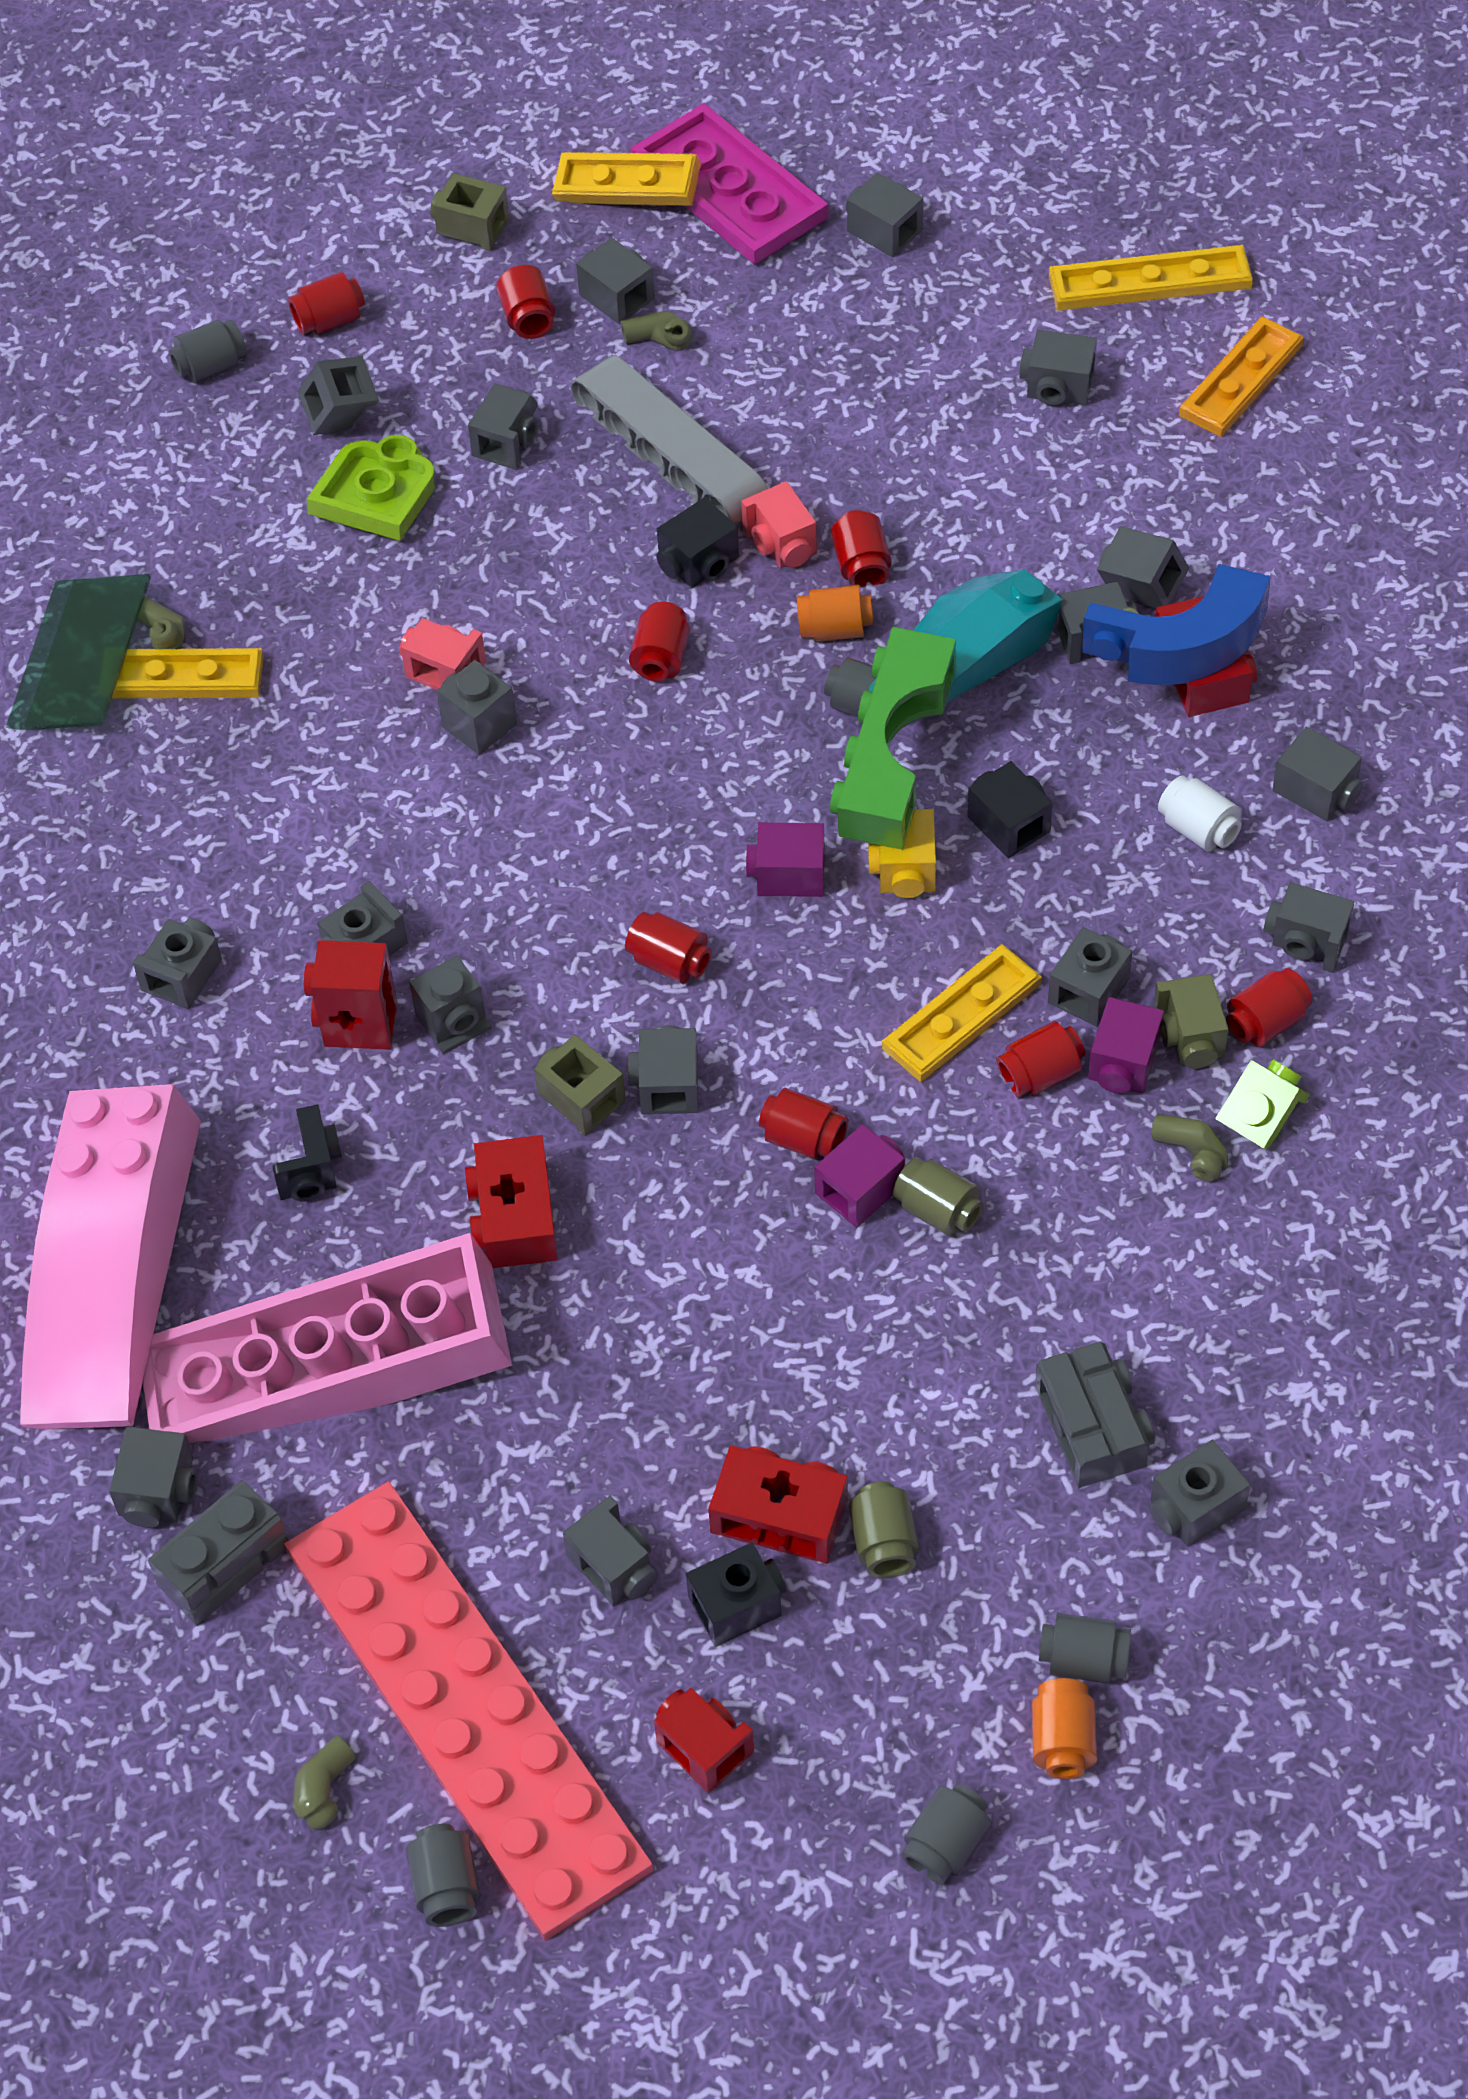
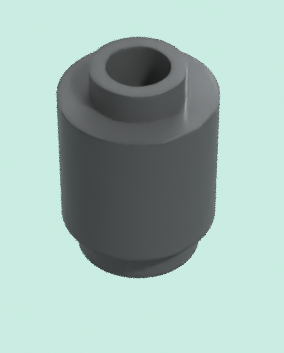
M217 319L177 335L173 338L174 348L169 350V357L177 375L180 378L188 375L193 384L236 367L238 360L247 356L244 339L233 320L222 323Z
M847 657L841 666H832L824 688V694L831 697L830 707L832 709L858 717L863 692L865 690L868 691L870 685L875 680V678H872V665Z
M1057 1613L1055 1625L1043 1624L1039 1661L1051 1663L1050 1676L1108 1684L1110 1677L1126 1679L1131 1629L1116 1627V1620Z
M956 1784L953 1789L939 1786L905 1835L904 1840L907 1845L901 1853V1858L907 1865L918 1872L926 1868L928 1870L927 1878L936 1884L943 1885L950 1874L953 1876L959 1874L991 1826V1820L984 1813L988 1807L987 1803L977 1793L964 1785Z
M435 1824L421 1829L416 1834L417 1838L406 1847L417 1910L424 1913L426 1923L433 1927L453 1926L470 1920L477 1913L475 1902L480 1898V1890L468 1834L463 1831L454 1830V1826L450 1824Z

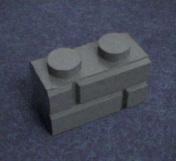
M1099 1341L1077 1348L1070 1354L1064 1352L1042 1359L1037 1364L1035 1388L1078 1489L1147 1467L1149 1445L1155 1443L1150 1419L1144 1409L1134 1411L1127 1395L1132 1393V1383L1127 1367L1121 1358L1112 1361L1105 1343Z
M241 1480L147 1560L154 1573L153 1576L157 1586L198 1626L263 1570L262 1563L264 1561L271 1563L286 1550L284 1543L288 1541V1538L285 1534L282 1519L277 1512L246 1482Z

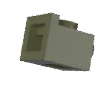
M452 173L443 190H438L431 202L430 215L432 219H435L437 234L481 245V249L491 251L509 220L506 186Z
M1212 974L1156 982L1153 1008L1164 1010L1161 1032L1162 1040L1166 1048L1175 1046L1179 1064H1184L1188 1068L1198 1069L1212 1064L1218 1058H1224L1228 1027Z
M576 1034L560 1047L555 1046L549 1049L541 1057L537 1067L534 1068L537 1093L575 1124L577 1130L584 1136L626 1101L623 1073Z

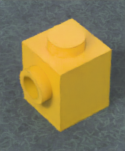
M934 809L914 811L903 850L868 843L869 874H880V893H894L898 897L913 898L921 895L923 892H935Z

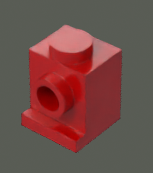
M691 1687L686 1692L683 1689L673 1692L657 1710V1718L654 1720L656 1742L708 1794L754 1753L753 1730L745 1722L741 1723L734 1730L736 1723L728 1710L714 1698H710L706 1702Z

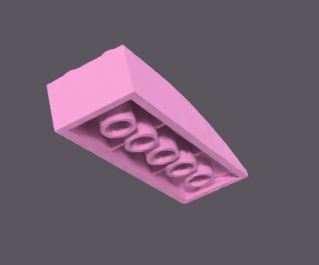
M174 1084L69 1091L45 1187L34 1247L22 1362L20 1425L22 1427L67 1429L133 1426L201 1124L199 1117Z
M467 1233L153 1334L143 1378L149 1429L185 1433L188 1443L212 1441L376 1408L510 1367L512 1362L492 1264L471 1233Z

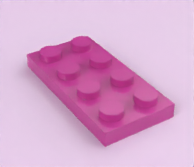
M702 103L630 148L631 153L697 154L701 167L692 206H683L754 265L829 218L827 202L705 103Z

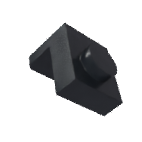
M319 1104L296 1109L306 1157L276 1163L272 1166L280 1200L293 1198L300 1202L312 1201L322 1196L325 1190L337 1188L331 1159L342 1157L335 1124L323 1125Z

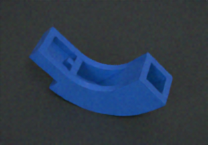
M1218 564L1210 588L1204 598L1191 609L1171 616H1146L1090 602L1084 616L1082 653L1095 655L1103 660H1115L1129 664L1128 681L1134 683L1173 685L1208 677L1235 662L1256 639L1267 613L1271 576Z

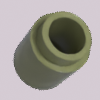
M918 1157L913 1158L903 1168L894 1185L893 1196L902 1202L903 1210L949 1237L954 1236L959 1229L963 1232H968L976 1224L983 1210V1202L979 1200L980 1187L933 1159L925 1162Z
M882 1481L865 1485L859 1490V1494L849 1502V1511L859 1561L866 1565L868 1574L875 1578H893L904 1575L916 1566L915 1556L919 1552V1543L909 1494L904 1489L895 1487L890 1482Z

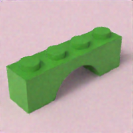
M892 627L887 646L877 647L872 665V678L876 679L873 692L867 690L863 692L858 712V722L863 723L859 737L850 736L845 751L844 767L849 768L845 782L836 781L832 792L830 813L837 814L839 837L903 850L917 804L916 774L897 762L888 748L895 735L909 723L926 716L944 713L956 673V639Z

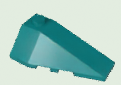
M1026 569L975 577L941 595L913 631L956 639V673L947 702L1032 655L1049 641L1063 599ZM876 679L870 685L868 691L873 692Z

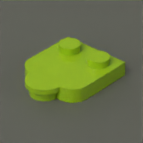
M390 435L378 443L365 440L349 443L339 451L306 498L308 514L401 541L435 489L434 466L429 459L422 456L416 443L404 435Z

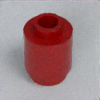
M518 265L505 271L499 277L496 289L509 327L525 339H535L545 335L553 326L555 307L543 273L532 265Z
M339 272L298 288L296 295L288 297V304L301 334L304 335L314 331L318 335L359 319V308L365 306V299L355 278L348 280L343 272Z
M853 510L843 514L834 523L830 531L842 577L845 580H849L850 586L860 585V588L866 587L867 582H870L873 586L885 583L890 575L889 569L892 565V560L880 518L873 513L862 510Z
M655 602L649 605L647 610L639 617L629 655V663L635 672L649 681L658 682L666 678L672 679L680 672L690 632L687 615L681 607L670 602Z
M647 912L640 913L632 923L625 941V951L634 955L636 963L681 984H685L691 976L699 978L705 972L712 954L711 948L707 946L708 937L706 933L660 912H656L653 915Z
M1285 968L1280 972L1270 971L1228 1001L1227 1025L1232 1034L1242 1043L1251 1041L1256 1047H1262L1305 1016L1306 1009L1312 1004L1311 991L1303 978L1292 969Z
M1053 1021L1007 1045L1006 1053L998 1056L996 1062L1006 1082H1014L1011 1090L1016 1097H1020L1028 1092L1034 1096L1080 1072L1082 1068L1080 1058L1085 1056V1049L1078 1034L1071 1026L1063 1028L1058 1022Z
M788 1088L782 1089L778 1096L770 1095L767 1098L759 1118V1127L765 1129L764 1138L766 1142L814 1160L820 1159L821 1156L826 1157L844 1141L849 1123L848 1116L839 1114L837 1106Z

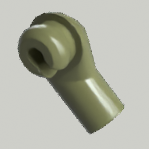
M661 311L620 321L626 345L652 340L668 349L681 350L691 343L693 337L692 328L689 323L669 311Z
M147 596L139 598L133 607L132 616L135 620L150 628L149 635L155 649H179L182 647L185 641V621L183 616Z
M1165 1114L1156 1115L1152 1124V1139L1155 1142L1185 1146L1194 1157L1190 1163V1167L1194 1171L1193 1175L1206 1182L1217 1180L1221 1175L1222 1169H1226L1228 1166V1151L1209 1125L1204 1121Z
M337 1735L308 1760L295 1776L293 1810L298 1819L304 1817L308 1826L314 1830L323 1829L336 1818L338 1806L328 1797L330 1794V1783L357 1759L349 1745Z

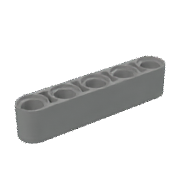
M617 355L609 356L571 382L572 396L579 407L585 405L595 414L592 418L612 435L617 432L627 441L624 445L644 462L650 460L660 469L657 473L675 489H684L693 497L690 500L693 504L705 497L738 526L742 523L741 500L768 489L761 476Z

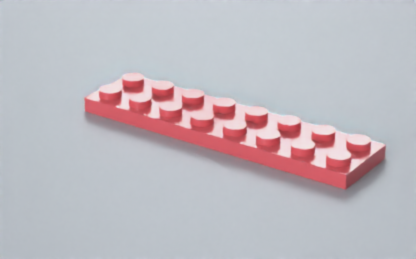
M389 1481L284 1543L287 1553L544 1941L550 1939L654 1871L652 1862Z

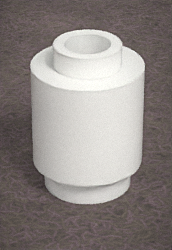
M1185 776L1177 777L1165 789L1158 803V811L1165 816L1166 824L1207 852H1211L1217 845L1222 849L1228 847L1235 840L1242 826L1239 820L1240 807L1198 778L1190 780Z

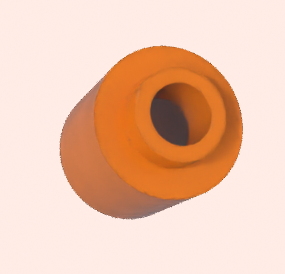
M860 585L809 590V595L797 596L801 638L814 637V642L863 638L864 627L874 626L871 594L861 595Z
M1058 1678L1045 1681L1038 1686V1696L1032 1701L1033 1762L1039 1768L1046 1770L1047 1775L1056 1779L1080 1777L1084 1774L1085 1769L1092 1767L1097 1762L1095 1700L1088 1695V1686L1076 1679Z

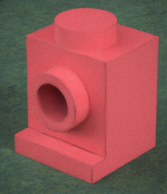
M787 481L741 500L742 530L747 538L753 537L758 551L763 556L771 554L780 569L785 566L790 568L801 566L811 555L817 553L816 521Z
M421 618L416 627H410L405 632L400 644V655L403 659L405 677L436 690L442 686L443 682L451 674L460 672L472 661L476 660L483 666L486 663L482 632L472 629L469 635L466 636L450 625H439Z

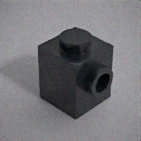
M705 497L657 528L658 552L656 558L660 568L669 578L675 579L679 577L691 589L704 580H716L726 571L731 562L739 558L738 526Z
M1010 761L994 772L988 771L983 773L968 787L967 817L1007 858H1010L1051 832L1052 801L1046 796L1043 787L1032 775L1026 776Z
M753 1542L686 1573L688 1598L715 1647L782 1616L781 1594L787 1592L784 1579L772 1558L766 1561L762 1560Z

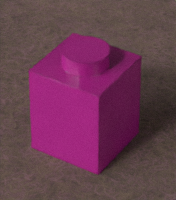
M758 822L757 844H747L746 876L757 877V895L823 897L825 863L824 823Z
M1108 997L1090 1052L1088 1079L1097 1081L1102 1088L1113 1093H1126L1129 1090L1144 1093L1161 1039L1164 1010Z
M862 1124L814 1167L815 1194L858 1228L893 1196L896 1180L905 1167V1157L899 1146L892 1139L885 1135L877 1136Z

